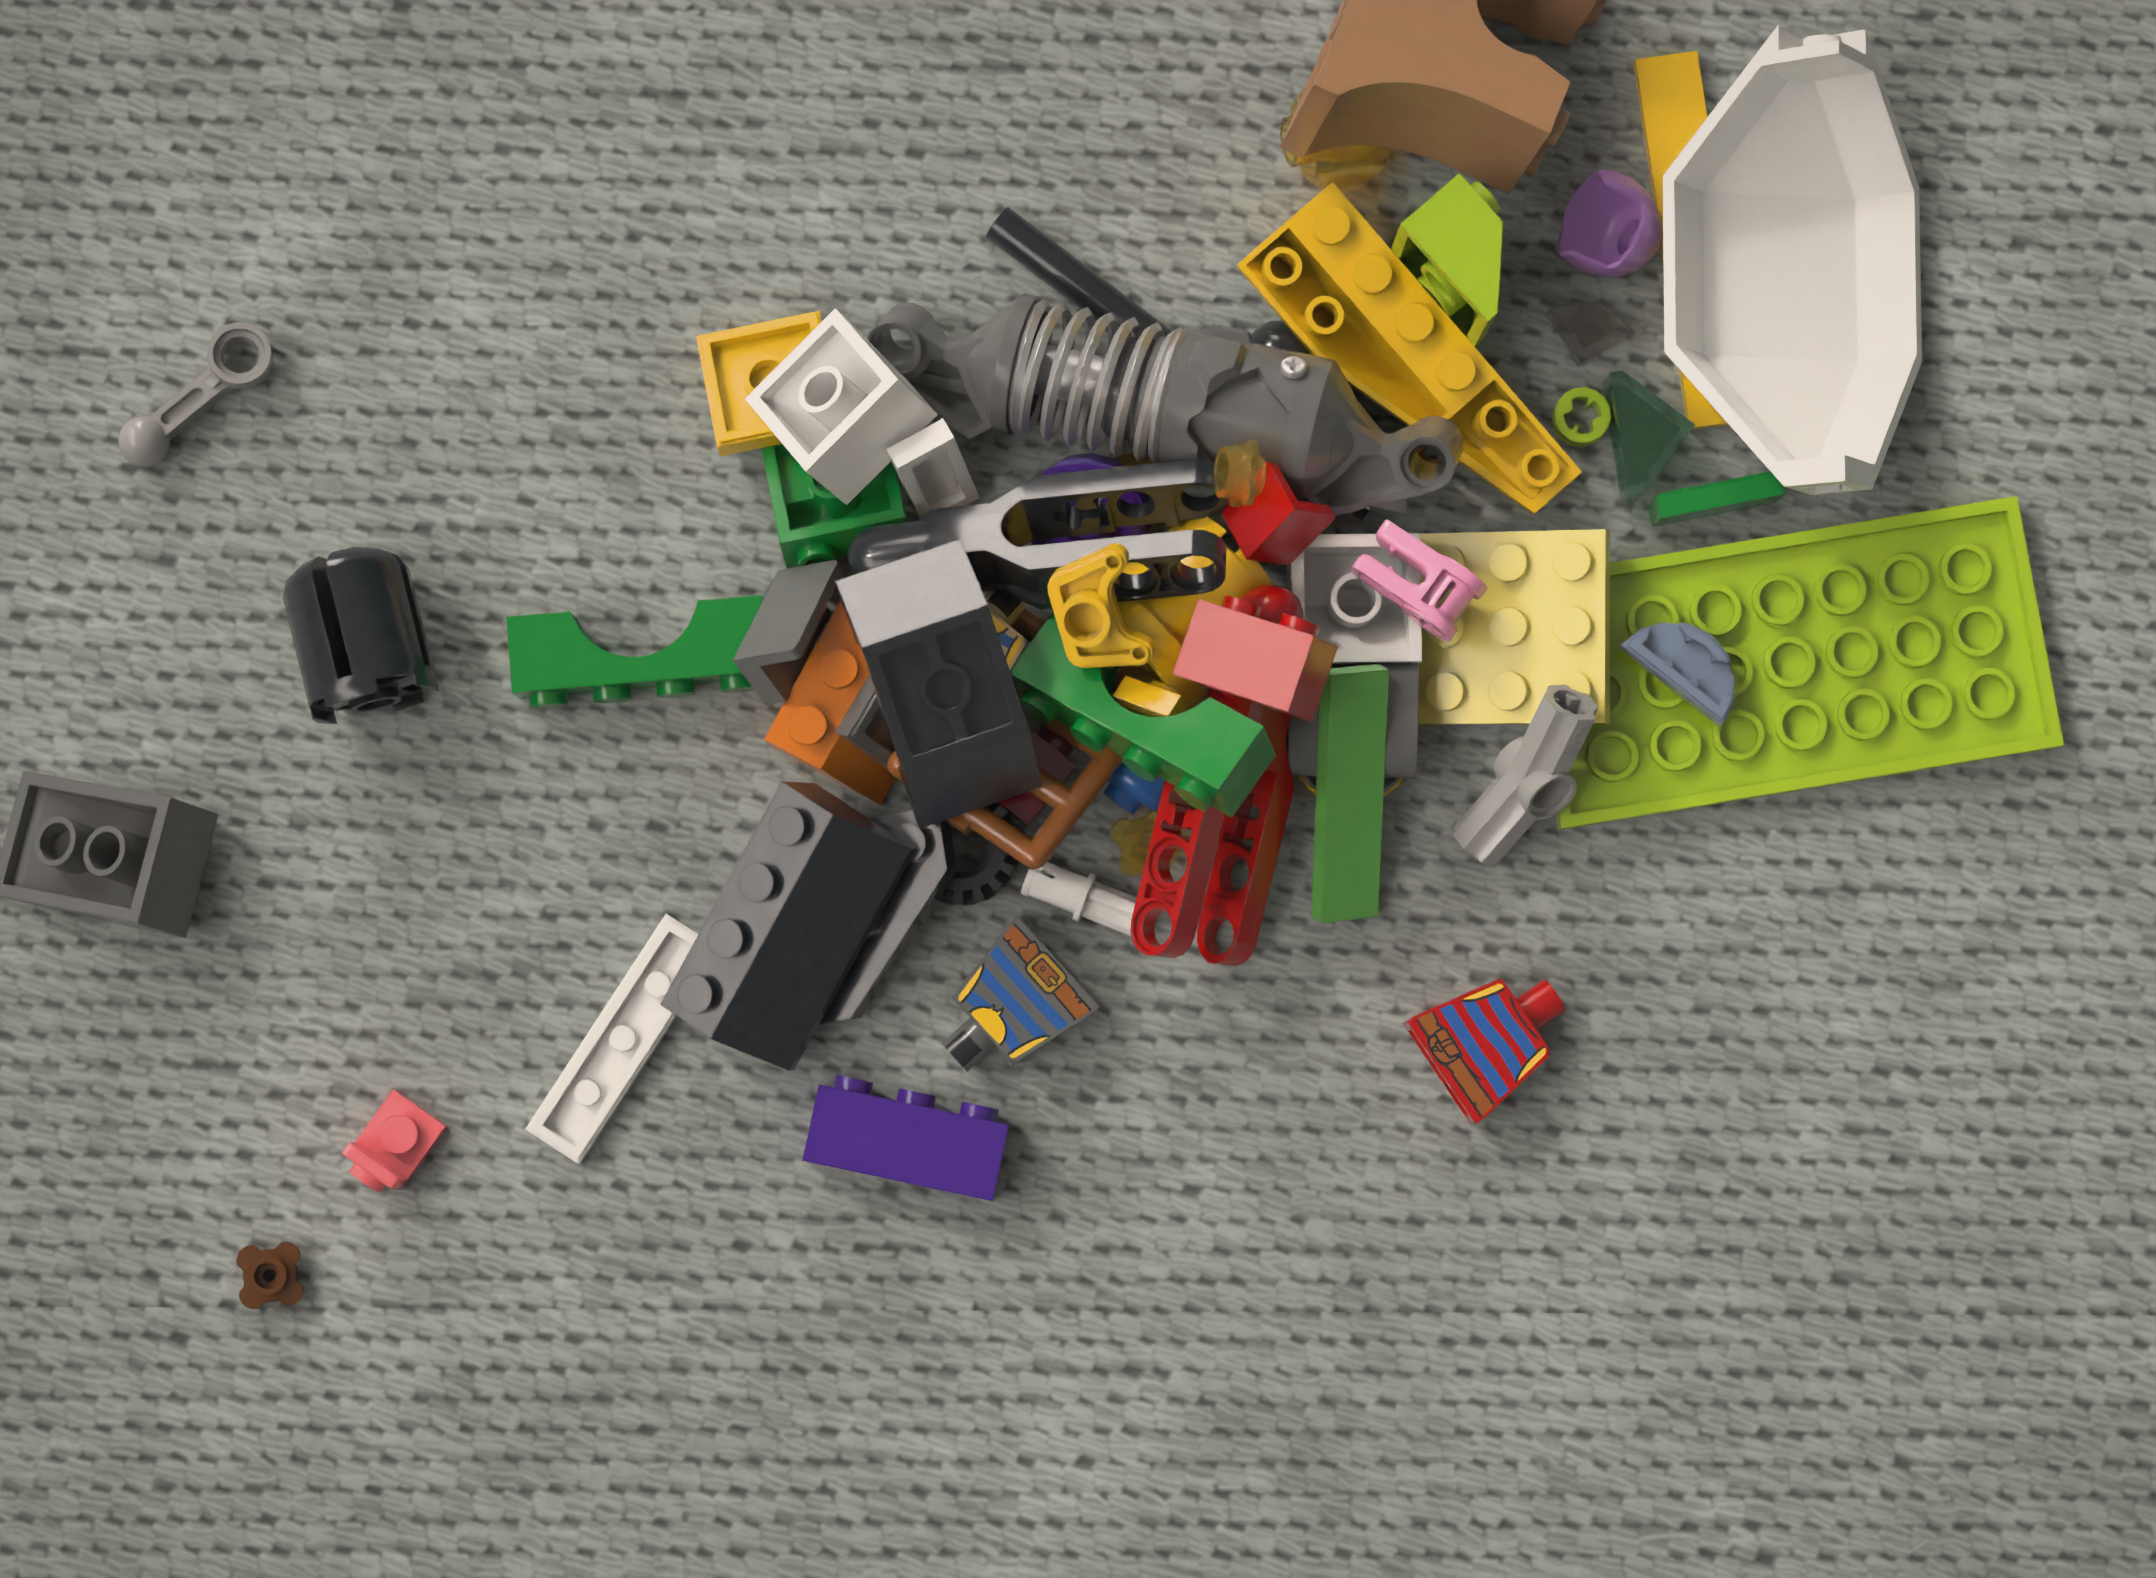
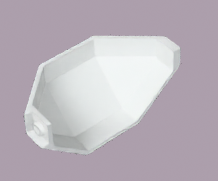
M1778 25L1663 175L1664 352L1784 487L1809 495L1872 490L1922 363L1919 185L1866 30L1834 35H1813L1802 38Z

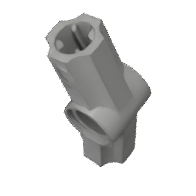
M1566 684L1548 686L1525 735L1511 741L1496 757L1493 768L1497 778L1453 827L1455 832L1452 834L1458 843L1481 863L1495 867L1536 819L1543 820L1556 815L1574 797L1577 785L1576 780L1569 771L1595 721V715L1599 709L1588 694L1573 690Z

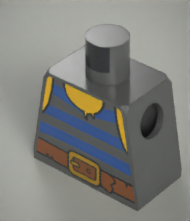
M1017 916L1009 923L952 997L970 1018L941 1044L967 1072L995 1046L1012 1065H1015L1092 1016L1100 1006Z

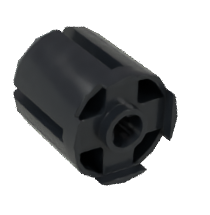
M346 548L330 553L327 562L325 558L318 556L303 563L286 580L283 601L312 720L323 724H337L334 711L351 710V712L359 713L374 711L391 705L392 712L423 703L422 689L424 688L439 691L410 570L398 555L379 548Z

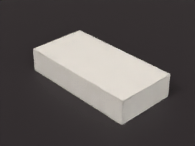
M943 418L886 449L919 519L928 511L939 508L966 506L980 498L956 440Z

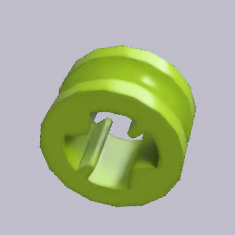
M1587 387L1573 388L1564 393L1554 406L1551 416L1552 428L1557 437L1568 445L1574 447L1589 446L1597 442L1608 429L1611 420L1610 406L1605 397L1594 389ZM1583 401L1585 402L1584 410H1587L1590 405L1596 410L1598 417L1589 424V433H1577L1578 425H1575L1572 430L1567 426L1564 417L1568 416L1573 410L1572 402Z

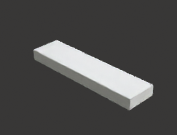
M665 914L525 1130L576 1163H582L677 1017L660 1004L698 936L696 932L668 914Z

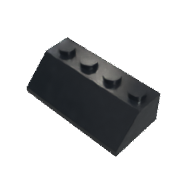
M782 781L660 1005L709 1039L788 1071L794 1070L916 849L816 783Z

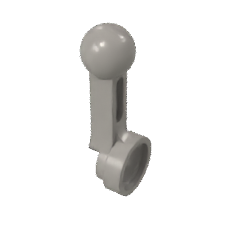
M243 322L230 323L218 329L208 343L207 360L209 367L151 416H138L124 424L118 437L119 449L124 458L130 463L141 467L153 466L159 463L167 455L170 441L221 397L236 389L250 388L262 382L269 374L273 364L272 348L265 334L257 327ZM239 343L250 344L259 351L257 364L245 373H234L228 370L223 363L227 350Z

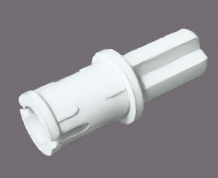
M1046 862L1039 869L1028 870L1021 890L1022 895L1031 896L1073 913L1072 920L1079 922L1081 917H1084L1131 936V919L1136 897L1096 882L1097 875L1094 873H1090L1087 878L1050 862Z

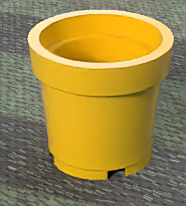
M1209 517L1179 521V526H1173L1167 531L1205 530L1215 533L1220 538L1227 532ZM1226 545V579L1219 588L1212 592L1118 602L1124 622L1131 629L1150 636L1155 643L1154 654L1148 663L1144 665L1118 666L1121 672L1148 684L1153 681H1159L1169 685L1182 696L1187 711L1200 704L1207 695V687L1173 674L1198 599L1222 606L1225 595L1241 599L1250 590L1260 585H1273L1258 561L1246 560L1241 549L1235 553ZM1190 556L1181 560L1184 565L1192 568H1204L1214 563L1209 558L1203 556ZM1129 562L1122 572L1136 575L1144 573L1148 568L1143 564Z

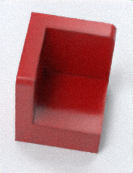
M1264 462L1232 495L1228 500L1227 506L1221 512L1246 560L1290 565L1335 519V515L1329 505L1298 501L1279 466L1269 462Z

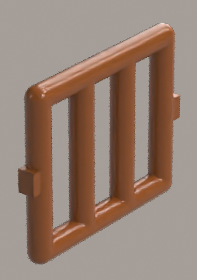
M1025 608L1011 627L1031 642L1046 621ZM1120 670L1116 681L1115 691L1117 690L1118 686L1120 685L1124 677L1127 676ZM1016 688L1017 693H1018V696H1019V699H1020V698H1021V695H1020L1018 689ZM1023 709L1025 714L1090 756L1092 760L1070 788L1038 767L1042 787L1029 792L1053 807L1054 810L1033 838H1030L986 807L947 819L946 822L965 835L971 829L1028 868L1039 869L1046 864L1123 761L1122 756L1106 747L1101 753L1089 749L1071 734L1070 727L1058 720L1053 719L1050 724H1046L1037 720ZM894 751L888 759L887 768L891 775L902 781L898 769L900 764Z

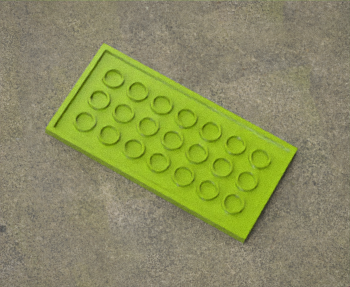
M2013 496L1610 563V724L1592 725L1569 771L1576 780L1577 789L1570 803L1561 812L1556 814L1558 831L2064 746L2018 497ZM1660 623H1689L1711 634L1727 652L1730 659L1729 665L1734 677V704L1723 725L1718 727L1618 647L1641 628Z

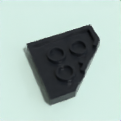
M912 810L870 818L916 850L819 1025L857 1019L863 1016L875 997L872 995L873 991L890 965H896L923 922L920 921V918L938 891H944L957 871L951 827L946 820L919 829Z

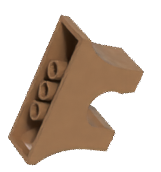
M1343 0L1280 148L1301 158L1324 149L1348 145H1369L1399 149L1438 161L1509 194L1523 173L1531 177L1535 175L1548 146L1554 147L1560 138L1570 115L1569 110L1561 107L1570 81L1536 55L1522 53L1505 45L1492 34L1482 17L1508 22L1531 37L1569 45L1582 24L1591 28L1595 25L1607 0Z

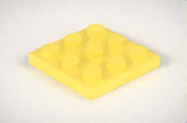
M1606 529L1420 533V541L1440 555L1447 556L1466 567L1480 578L1488 589L1479 600L1472 598L1454 624L1458 631L1451 641L1442 640L1421 627L1422 662L1418 663V725L1530 724L1548 686L1566 684L1573 690L1588 694L1597 704L1599 709L1593 724H1610V531ZM1420 574L1421 583H1423L1425 579ZM1453 589L1448 590L1436 608L1442 606Z

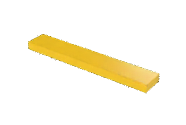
M1698 51L1635 59L1633 63L1652 195L1662 218V227L1663 175L1707 119ZM1662 240V244H1661V246H1660V249H1661L1662 263H1663V269H1664L1663 240ZM1678 368L1687 431L1729 426Z

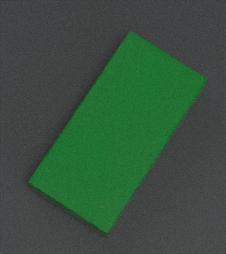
M1770 471L1658 493L1648 505L1652 527L1776 503L1786 492L1785 487Z

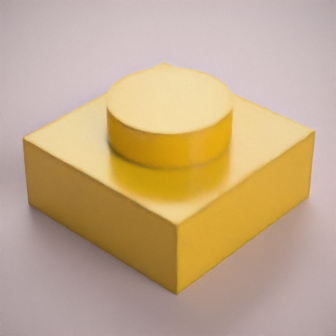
M1125 676L1113 694L1114 700L1119 705L1143 716L1167 717L1187 711L1182 696L1174 688L1159 681H1153L1148 684Z

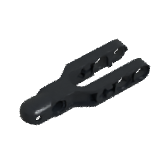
M1205 459L1036 475L991 503L939 508L928 511L921 516L919 521L881 524L865 528L853 537L847 551L848 564L853 575L960 539L982 592L999 590L1042 610L1053 609L1047 585L1052 574L1058 568L1110 544L1118 543L1127 548L1129 552L1128 562L1143 564L1148 568L1144 573L1136 575L1121 572L1114 583L1118 602L1204 594L1219 588L1225 581L1227 547L1223 539L1215 533L1205 530H1183L1033 546L1024 545L1033 540L1110 533L1115 532L1116 527L1163 522H1165L1166 527L1179 526V521L1216 516L1228 504L1229 475L1221 465ZM1193 485H1206L1213 488L1216 493L1205 498L1193 497L1184 492V489ZM1139 491L1148 494L1153 499L1143 504H1131L1124 501L1120 496L1127 492ZM1102 498H1107V504H1102ZM1070 502H1075L1076 506H1071ZM1190 556H1203L1209 558L1214 563L1204 568H1192L1184 565L1181 560Z

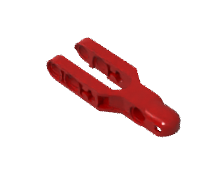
M1260 585L1250 590L1241 598V600L1262 607L1260 619L1279 624L1283 613L1303 619V609L1299 598L1284 587ZM1209 688L1206 699L1211 697L1264 726L1276 756L1233 817L1224 814L1212 806L1206 812L1189 806L1176 793L1174 789L1176 786L1167 781L1164 782L1133 910L1130 932L1134 945L1143 954L1177 958L1184 955L1191 947L1197 930L1198 949L1207 963L1238 966L1245 963L1251 957L1257 944L1294 792L1285 744L1291 715ZM1253 805L1260 808L1258 819L1250 816ZM1181 829L1192 830L1191 836L1182 834ZM1242 840H1254L1253 847L1243 844ZM1179 848H1182L1186 853L1187 868L1181 879L1175 882L1170 872V861L1173 854ZM1240 858H1244L1249 869L1248 879L1245 886L1241 890L1236 891L1232 885L1231 873L1234 864ZM1167 911L1172 923L1171 933L1167 941L1160 945L1156 940L1154 932L1155 923L1161 913ZM1225 920H1229L1234 932L1233 941L1230 948L1225 953H1221L1217 947L1216 935L1219 926Z

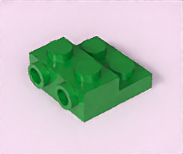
M783 444L761 448L779 543L787 569L845 557L853 537L865 528L881 524L907 522L897 473L892 461L846 505L809 475Z

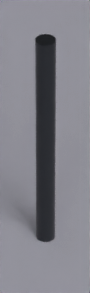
M1009 207L1002 211L986 234L987 239L1081 310L1088 307L1096 321L1103 315L1111 312L1119 326L1135 317L1142 331L1158 322L1166 337L1172 332L1166 325ZM1368 506L1351 514L1363 521L1373 507Z

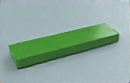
M1379 664L1331 668L1319 702L1311 917L1320 923L1378 917L1389 669Z

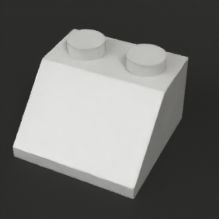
M836 308L745 398L801 467L846 505L891 462L886 450L887 448L924 429L938 415L909 381Z
M1409 533L1420 541V533ZM1320 534L1290 565H1287V589L1299 598L1303 609V619L1320 626L1317 634L1318 638L1338 647L1332 664L1422 662L1421 626L1413 621L1403 609L1368 586L1351 572V568L1359 556L1368 554L1386 567L1393 566L1394 572L1410 583L1421 584L1420 573L1396 556L1390 558V552L1378 544L1376 534Z

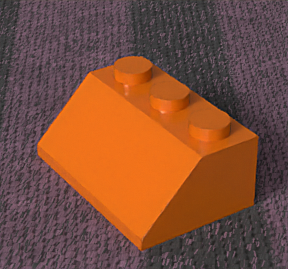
M840 600L792 687L787 701L781 707L764 740L770 747L881 806L896 777L891 775L885 767L835 733L869 676L860 646L855 643L842 601Z

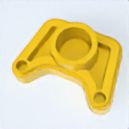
M1110 544L1062 566L1049 579L1047 585L1048 595L1065 653L1069 661L1077 667L1144 665L1151 660L1154 654L1155 643L1153 639L1146 634L1131 629L1124 622L1120 612L1114 583L1129 560V552L1121 544Z

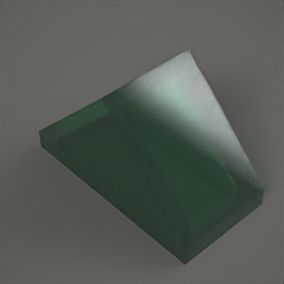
M1616 371L1610 372L1603 382L1605 399L1610 406L1611 420L1609 429L1621 506L1634 505L1644 494L1695 424L1627 373Z

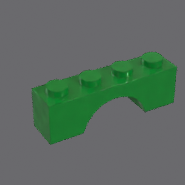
M763 595L698 600L689 625L677 640L658 652L638 657L616 655L596 646L588 639L578 619L570 611L507 616L512 693L519 699L529 698V705L532 709H549L568 706L567 695L593 693V703H619L632 700V689L656 687L658 698L695 695V684L720 682L721 692L725 693L753 691V687L732 660L764 597Z
M1054 612L1010 670L1014 684L1021 695L1020 702L1022 708L1031 716L1046 724H1050L1053 719H1056L1070 727L1071 734L1080 743L1095 752L1101 753L1106 747L1122 756L1123 763L1132 772L1147 781L1154 782L1157 777H1160L1176 786L1174 788L1176 793L1184 801L1201 811L1206 812L1212 806L1224 814L1233 817L1276 756L1264 726L1211 697L1188 711L1167 717L1143 716L1125 709L1113 698L1119 673L1118 666L1080 668L1073 665L1066 656Z

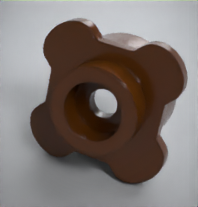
M281 1242L274 1249L260 1250L254 1245H249L239 1251L236 1263L243 1270L244 1287L239 1293V1298L244 1306L249 1309H258L265 1302L275 1301L291 1306L301 1300L304 1294V1287L298 1281L299 1270L297 1266L301 1259V1252L295 1244ZM268 1269H272L276 1273V1278L272 1282L267 1281L264 1277Z

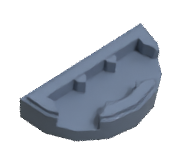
M1660 623L1641 628L1618 647L1718 727L1723 725L1734 704V677L1729 665L1730 659L1727 652L1711 634L1689 623Z

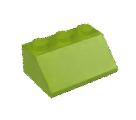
M1459 173L1400 224L1391 250L1478 350L1498 313L1503 221L1497 215L1501 208L1489 190L1478 181L1470 185Z

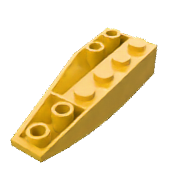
M1333 182L1236 265V268L1311 355L1336 360L1350 386L1407 426L1415 424L1418 420L1428 416H1441L1452 421L1459 428L1463 437V452L1459 463L1532 515L1582 473L1579 467Z

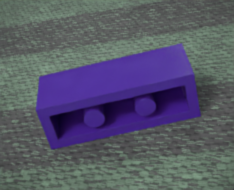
M836 1075L833 1087L818 1085L802 1161L984 1200H994L1009 1130L1008 1124L997 1122L999 1109L961 1102L960 1112L956 1114L934 1109L936 1096L901 1088L898 1089L895 1101L872 1096L873 1082Z

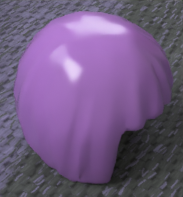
M1606 169L1594 171L1588 180L1574 192L1565 207L1562 219V232L1557 242L1558 255L1573 267L1587 274L1601 277H1621L1639 270L1656 255L1662 244V218L1657 204L1645 188L1630 176Z

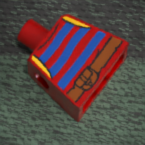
M1499 978L1410 1017L1402 1024L1469 1124H1477L1551 1055L1549 1047L1537 1030L1564 1013L1566 1008L1556 991L1545 979L1515 998L1506 983Z

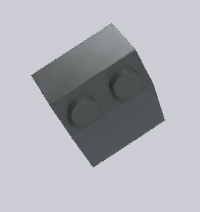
M23 771L0 854V897L137 929L186 938L218 814L171 797Z

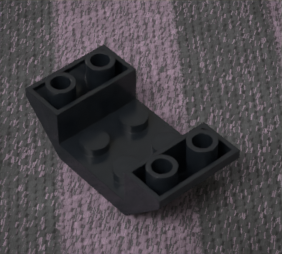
M956 539L835 580L855 643L860 646L900 764L898 769L918 828L921 829L1042 787L1030 729L987 601L961 540Z

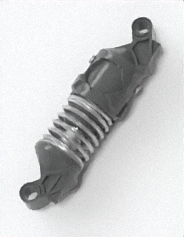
M1024 293L977 330L956 340L948 338L936 324L933 316L924 307L915 303H901L893 306L872 329L867 339L909 381L948 425L969 439L993 431L1009 435L1014 433L1015 436L1020 433L1022 437L1028 435L1035 427L1043 401L1040 432L1045 442H1048L1058 432L1066 401H1068L1063 430L1064 441L1068 447L1079 441L1085 426L1089 406H1091L1086 440L1092 453L1102 446L1105 436L1111 437L1110 450L1115 458L1126 450L1128 441H1131L1133 453L1138 463L1146 459L1148 455L1152 463L1192 459L1210 460L1225 468L1229 475V483L1241 486L1264 462L1275 463L1279 466L1296 498L1305 499L1310 503L1329 505L1334 515L1353 513L1368 506L1405 514L1410 497L1439 490L1451 481L1463 452V437L1459 428L1452 421L1441 416L1425 417L1418 420L1415 424L1394 433L1386 434L1381 431L1357 401L1336 360L1254 343L1249 331L1216 324L1210 325L1204 332L1193 329L1188 332L1186 328L1182 329L1180 327L1169 333L1166 337L1158 322L1142 331L1135 317L1119 326L1111 312L1103 315L1097 321L1088 307L1080 310L1073 316L1065 302L1051 308L1046 298L1041 300L1039 296ZM1061 316L1063 336L1058 347L1052 346L1053 329ZM1085 322L1086 339L1082 352L1074 350V343L1079 328ZM1108 326V351L1106 356L1103 357L1097 355V346ZM890 329H899L909 335L914 349L899 347L893 341ZM1422 444L1434 445L1444 453L1446 460L1441 463L1424 461L1418 455L1415 447ZM1196 485V486H1201V487L1213 489V488H1211V487H1209V486H1206V485Z

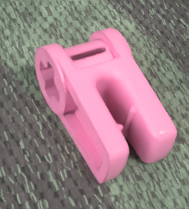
M1385 520L1376 533L1378 544L1390 552V558L1396 556L1420 573L1425 581L1420 585L1412 584L1395 573L1393 566L1386 567L1368 554L1359 556L1351 568L1352 574L1403 609L1413 621L1442 640L1451 641L1458 631L1454 626L1455 622L1472 598L1479 600L1488 589L1487 586L1463 565L1447 556L1440 555L1391 521ZM1453 589L1442 606L1436 608L1448 590Z

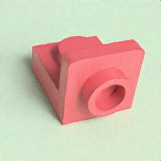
M393 1089L356 1142H349L342 1154L354 1162L349 1172L376 1192L381 1193L386 1186L393 1190H403L448 1126L402 1093Z

